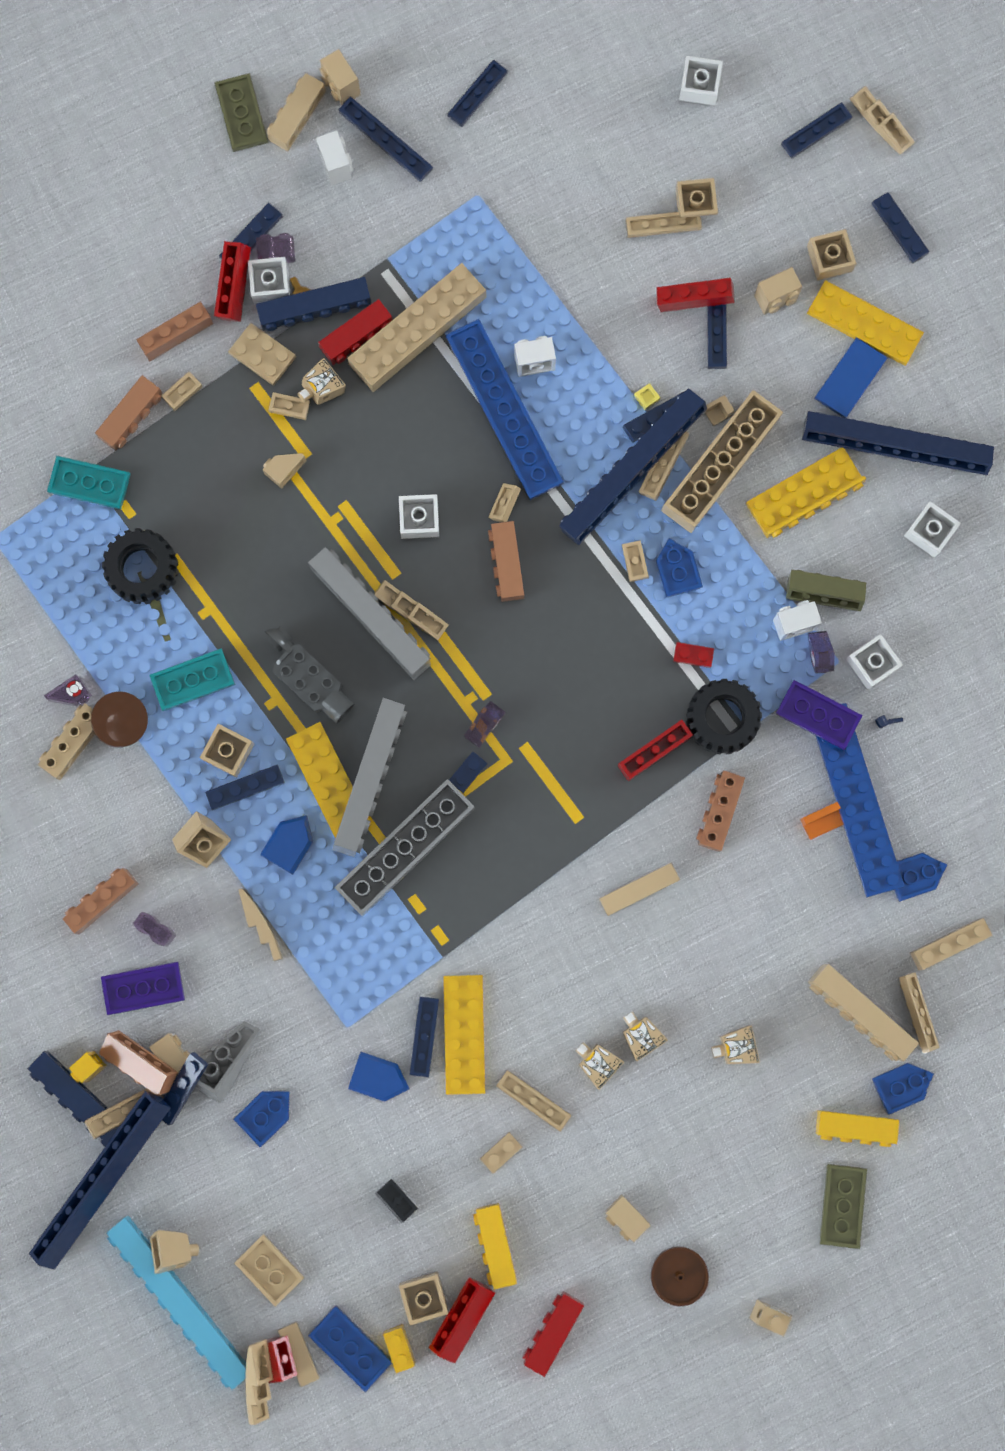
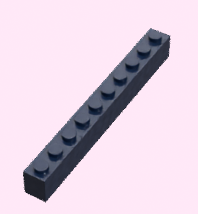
M689 388L685 392H681L677 397V401L665 409L661 418L656 419L652 423L651 428L639 437L638 442L628 448L625 456L614 463L612 470L601 477L599 484L595 488H591L583 501H579L574 506L573 511L561 520L559 526L562 532L579 546L707 410L706 402Z
M811 411L807 412L802 435V440L987 476L993 465L994 446Z
M145 1091L29 1252V1255L38 1266L55 1270L170 1110L171 1107L160 1096Z

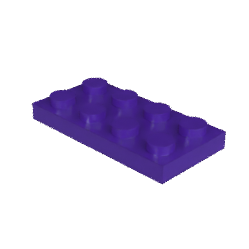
M793 680L776 712V715L843 750L846 749L863 716Z
M179 962L101 976L107 1015L185 1001Z

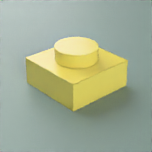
M650 383L634 393V397L644 410L660 400V396Z

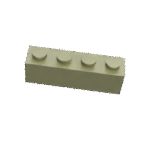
M791 569L787 582L786 599L802 602L808 600L809 603L815 601L819 605L861 612L865 603L867 583L859 580H849L837 576L832 577L820 573H809Z

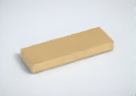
M297 1321L279 1329L280 1336H288L298 1374L296 1377L300 1386L303 1387L320 1379Z

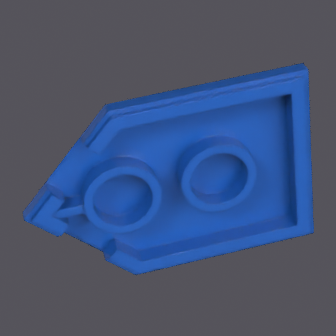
M669 538L656 560L666 597L702 588L703 585L693 551Z
M307 815L281 821L260 854L292 875L313 843Z
M924 853L897 861L905 886L894 890L898 901L900 902L935 890L947 864Z
M364 1052L359 1054L348 1087L349 1090L384 1102L410 1089L398 1064Z
M906 1063L872 1078V1081L885 1111L890 1115L924 1100L934 1073Z
M261 1091L233 1119L260 1148L289 1120L290 1092Z

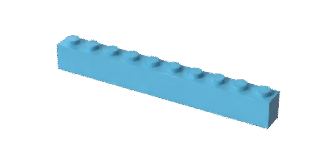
M129 1215L123 1218L106 1233L109 1236L107 1238L113 1247L117 1246L121 1251L120 1256L125 1262H130L134 1267L132 1269L134 1274L138 1278L142 1277L146 1282V1289L158 1297L157 1302L159 1305L170 1312L171 1320L176 1325L179 1324L182 1327V1333L186 1339L192 1340L195 1343V1349L198 1354L207 1358L209 1361L207 1364L213 1372L217 1371L219 1373L222 1384L226 1388L230 1387L233 1390L246 1379V1361L173 1270L155 1274L151 1243Z

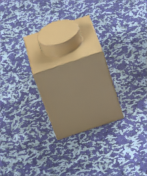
M302 453L276 455L265 462L263 472L282 489L306 462V458Z

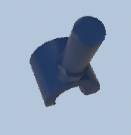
M885 715L875 719V722L879 728H883L892 723L903 722V717L887 720Z

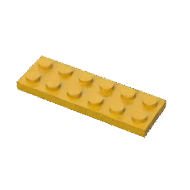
M826 280L807 312L808 315L851 338L856 339L857 337L876 351L904 366L908 363L924 334L923 331Z
M318 722L286 738V741L336 839L353 786L321 722Z
M483 975L444 976L446 1095L485 1094Z

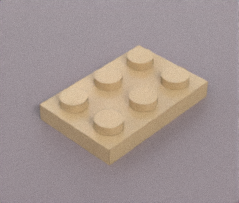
M252 323L248 325L228 351L232 357L273 386L296 358L293 352Z
M264 1234L234 1263L275 1307L305 1278Z

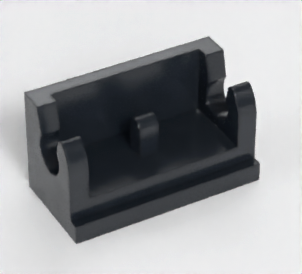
M392 1179L375 1193L401 1223L406 1221L418 1209Z

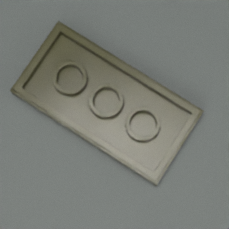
M250 73L214 82L232 151L236 152L267 144L268 139Z
M827 1164L819 1244L860 1249L867 1177L866 1168Z

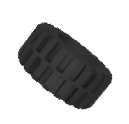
M135 528L134 532H131L130 529L124 531L125 535L123 536L118 534L114 537L116 541L114 543L110 542L107 545L109 548L108 552L104 551L103 554L105 561L102 562V568L104 570V578L108 582L107 584L119 597L128 602L132 601L134 604H141V602L150 604L151 600L155 599L158 601L162 599L161 595L164 593L167 595L170 592V586L174 587L176 583L175 576H178L179 572L177 569L179 565L178 559L170 544L160 534H155L149 529L143 531L141 528ZM146 550L152 552L158 561L157 570L154 575L141 583L129 581L123 572L127 558L137 551Z
M713 680L709 684L703 685L692 697L686 713V723L693 734L692 737L695 738L699 746L701 745L705 748L704 750L708 752L713 751L719 755L721 753H726V755L732 754L735 751L742 750L757 735L761 726L762 712L759 709L761 705L759 701H756L754 692H750L745 684L740 685L736 680ZM716 700H729L740 709L742 721L735 732L726 735L719 734L713 731L707 724V708Z

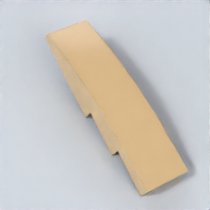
M866 86L862 87L850 98L851 102L868 123L899 154H902L915 143L894 113L890 114L880 99L876 101Z
M383 580L374 593L378 600L436 640H439L449 624L422 604L413 600L403 591H399L386 580Z
M670 863L599 899L607 916L680 881V878L673 864Z
M239 889L248 927H257L261 944L269 943L273 961L282 960L283 957L277 939L267 919L244 889Z
M265 1339L248 1346L246 1404L250 1425H255L269 1419L267 1401L271 1399L269 1381L273 1380L267 1340Z

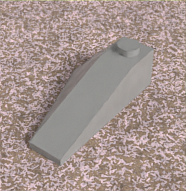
M244 1021L226 1035V1038L217 1046H212L210 1051L201 1057L208 1063V1066L195 1087L205 1095L221 1103L232 1088L261 1032L260 1029Z

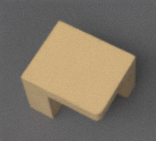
M723 395L707 404V410L704 412L712 426H715L733 416L734 409L727 397Z

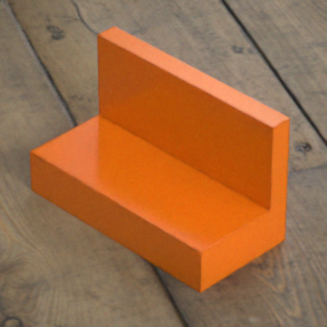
M838 802L800 819L810 840L843 825L839 812L841 808Z

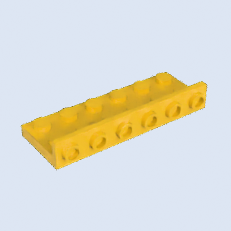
M839 448L746 502V505L766 538L771 536L775 538L782 534V530L786 527L791 529L799 524L800 519L804 517L808 519L815 515L814 511L819 508L821 510L828 508L832 505L831 502L833 500H842L848 495L847 492L852 489L854 492L864 486L863 483L866 477L861 476L846 450Z

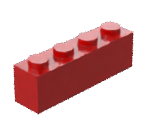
M224 241L214 317L226 321L241 322L248 260L251 247L243 243Z
M731 278L656 287L657 305L660 312L735 303L734 285Z
M378 299L318 342L319 348L332 365L340 364L346 359L348 354L354 353L362 344L370 340L393 320L392 315Z
M680 720L618 764V768L629 782L691 739L693 734L684 721Z
M469 1277L428 1348L438 1357L455 1364L496 1293L485 1284Z
M564 1291L561 1295H556L552 1303L554 1305L552 1312L546 1313L542 1321L544 1323L541 1331L539 1329L536 1331L532 1339L535 1341L531 1348L528 1347L522 1357L525 1359L524 1366L543 1377L548 1373L584 1308L583 1302Z

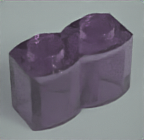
M281 233L279 236L272 237L269 234H264L256 238L257 259L285 257L287 263L296 262L293 235Z
M141 912L133 922L138 931L149 935L151 940L160 946L168 947L176 937L175 932L170 927L160 924L159 920L152 914Z

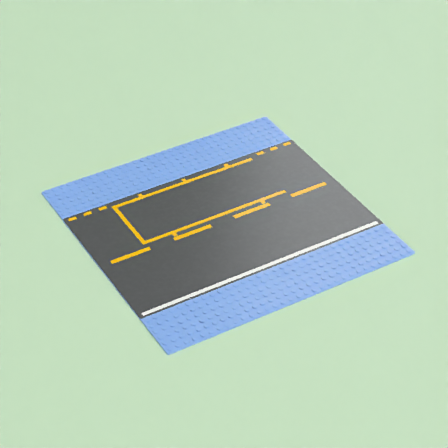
M478 195L362 276L366 278L371 303L379 299L393 319L461 263L486 289V298L376 391L372 392L349 366L347 358L353 354L352 352L340 364L332 365L318 344L320 340L365 308H353L347 313H333L327 318L317 317L310 322H297L294 326H291L274 338V340L296 355L294 361L274 386L240 362L189 398L176 411L172 410L127 442L122 448L117 449L96 464L130 472L131 475L121 510L54 494L0 532V550L105 695L119 691L127 692L136 696L143 703L148 715V724L139 742L193 815L197 811L208 817L230 837L231 841L220 854L346 1027L352 1026L715 756V752L704 750L705 748L701 745L699 746L695 738L692 737L629 782L618 768V764L680 720H683L687 726L686 713L689 703L694 694L703 685L709 684L710 681H720L721 679H727L728 681L736 680L740 685L745 684L750 692H754L756 701H759L761 705L759 709L762 712L760 720L762 721L780 707L793 680L809 686L839 662L838 658L816 630L780 641L773 619L780 612L779 609L786 606L794 608L797 605L793 600L786 599V591L717 502L714 503L692 533L661 511L666 501L691 470L681 455H679L657 501L639 494V490L648 474L647 472L579 546L562 532L559 526L561 520L573 511L574 506L579 501H583L591 488H595L599 484L601 477L612 470L614 463L625 456L628 448L638 442L637 440L632 443L622 428L623 425L647 411L643 409L623 380ZM477 319L482 323L564 481V484L532 500H529L445 336ZM540 336L552 337L556 355L555 370L518 377L514 357V344L524 339L529 341L536 340ZM323 358L346 385L345 392L342 395L320 405L310 398L306 420L269 412L273 392L299 398L298 392L304 389L302 386L303 377ZM302 453L306 458V462L282 489L263 472L265 462L276 455ZM503 483L515 485L521 489L507 522L514 521L524 589V599L505 602L501 601V597H497L496 586L499 585V580L494 578L493 567L497 566L496 560H492L491 548H494L493 541L489 542L488 536L491 524L502 523L491 520L489 515ZM437 494L439 537L401 539L399 496ZM135 528H141L143 531L149 529L155 534H160L170 544L178 559L179 565L177 569L179 572L178 576H175L176 583L174 587L170 586V592L167 595L165 593L161 595L160 603L166 624H162L160 627L156 621L160 617L158 610L152 609L150 604H145L144 602L134 604L132 601H125L110 588L104 578V570L102 568V562L105 561L103 557L104 551L108 552L109 548L107 545L110 542L114 543L116 541L114 537L118 534L120 536L125 535L124 531L130 529L131 532H134ZM669 538L693 551L703 585L702 588L666 597L656 560ZM641 540L649 578L630 582L622 544ZM325 547L329 551L332 549L339 556L340 563L342 565L345 563L352 570L353 577L355 579L358 577L365 584L364 587L367 592L371 591L374 594L383 580H386L399 591H403L449 624L439 640H436L380 600H377L380 606L384 605L391 612L393 620H399L404 626L406 634L411 633L417 640V646L419 648L424 647L430 654L431 666L415 680L406 673L311 570L308 562ZM146 550L131 554L124 564L123 572L125 577L131 582L141 583L137 572L142 571V577L146 580L150 579L157 570V558L152 552ZM279 626L292 637L290 641L294 645L300 644L343 685L341 692L355 705L340 722L336 724L323 711L319 713L313 711L272 672L274 664L285 651L283 649L280 652L277 651L266 640L269 636L265 631L278 629ZM170 635L171 640L165 642L163 636ZM676 642L714 648L712 667L707 668L673 662ZM222 648L235 685L162 711L149 675ZM812 650H813L814 658H815V666H813V664H812V657H811V652H812ZM386 698L404 704V711H407L403 726H398L401 732L397 744H392L395 750L391 762H386L389 768L385 780H380V784H383L379 798H374L373 802L377 804L373 816H368L372 825L369 826L367 834H362L361 839H364L361 852H356L355 857L332 850L335 837L286 738L321 722L353 786L382 699ZM719 699L711 703L707 708L706 721L713 731L726 735L735 732L739 728L742 714L733 702ZM217 724L253 741L255 744L237 778L200 759ZM472 751L488 764L468 789L462 793L475 809L364 916H361L334 887L447 779L449 780ZM278 764L285 782L284 784L216 810H211L206 791ZM307 815L313 843L292 875L260 854L281 821Z

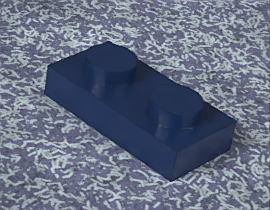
M472 751L449 781L459 791L464 793L488 763Z

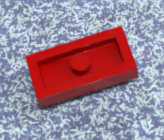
M676 642L673 662L711 668L714 648Z

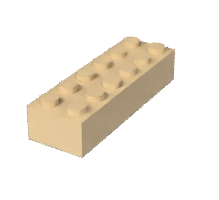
M823 964L808 981L811 985L809 988L815 994L823 995L826 998L824 1002L831 1008L840 1010L839 1015L843 1019L856 1024L854 1028L862 1035H868L870 1037L869 1041L875 1047L883 1048L885 1050L884 1054L890 1060H895L896 1062L905 1061L919 1043L829 964Z

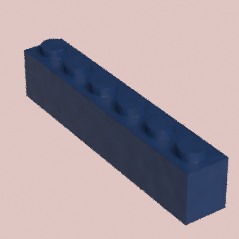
M362 277L257 303L256 308L263 331H274L277 327H291L297 322H310L317 317L327 318L337 312L347 313L353 308L363 309L372 303L366 278Z
M43 1051L27 1068L31 1072L29 1075L36 1082H42L45 1085L43 1087L44 1090L50 1095L54 1094L59 1099L58 1103L63 1108H69L73 1112L72 1116L78 1122H85L89 1118L108 1109L80 1081L76 1082L70 1075L71 1072L49 1051ZM119 1127L99 1137L102 1139L100 1143L104 1147Z

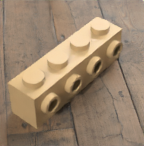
M85 703L76 709L74 718L64 725L62 734L54 738L51 743L52 747L48 752H44L39 759L40 763L38 766L58 780L63 778L95 735L91 727V713L93 709Z

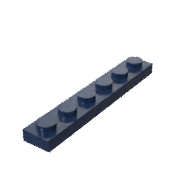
M351 96L338 109L342 116L418 181L422 182L433 170L431 164Z

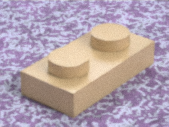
M188 372L161 397L176 411L203 386Z
M273 392L269 412L306 420L310 400L303 402L300 398Z
M503 483L489 518L493 521L507 522L521 489L518 486Z
M641 540L622 544L629 581L634 582L648 579L649 575Z
M508 1132L480 1160L494 1174L522 1146Z

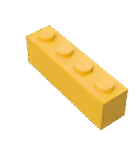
M817 1111L815 1134L821 1135L820 1139L832 1140L833 1137H839L840 1141L852 1143V1139L860 1140V1144L872 1145V1141L880 1142L879 1146L891 1147V1144H897L899 1120Z
M499 1203L476 1208L473 1218L475 1226L479 1225L481 1233L477 1235L480 1246L484 1245L485 1253H482L484 1266L488 1265L490 1273H486L488 1284L493 1285L494 1290L516 1285L517 1279Z

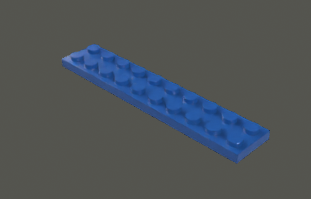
M477 319L446 334V339L529 500L564 484L480 320Z
M854 731L845 750L816 736L835 800L841 808L839 809L840 816L866 898L905 887L856 732Z

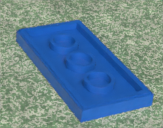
M856 337L814 399L839 416L847 418L887 360V357Z
M337 1305L308 1335L364 1392L392 1364L391 1358Z

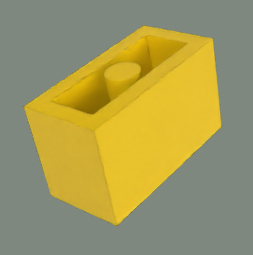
M95 1051L86 1052L69 1067L72 1071L70 1075L76 1082H90L107 1065Z
M401 1324L384 1330L383 1337L395 1373L415 1367L416 1361L404 1325Z

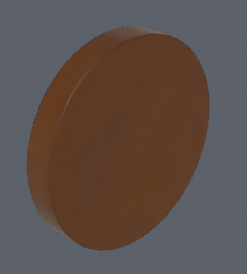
M119 691L106 694L95 704L91 713V727L96 737L104 744L115 748L128 747L136 743L145 733L148 724L145 706L136 696L127 692Z
M682 1246L671 1247L664 1250L655 1259L651 1268V1282L656 1294L664 1302L673 1306H687L699 1300L707 1289L709 1281L708 1269L702 1257L694 1250Z

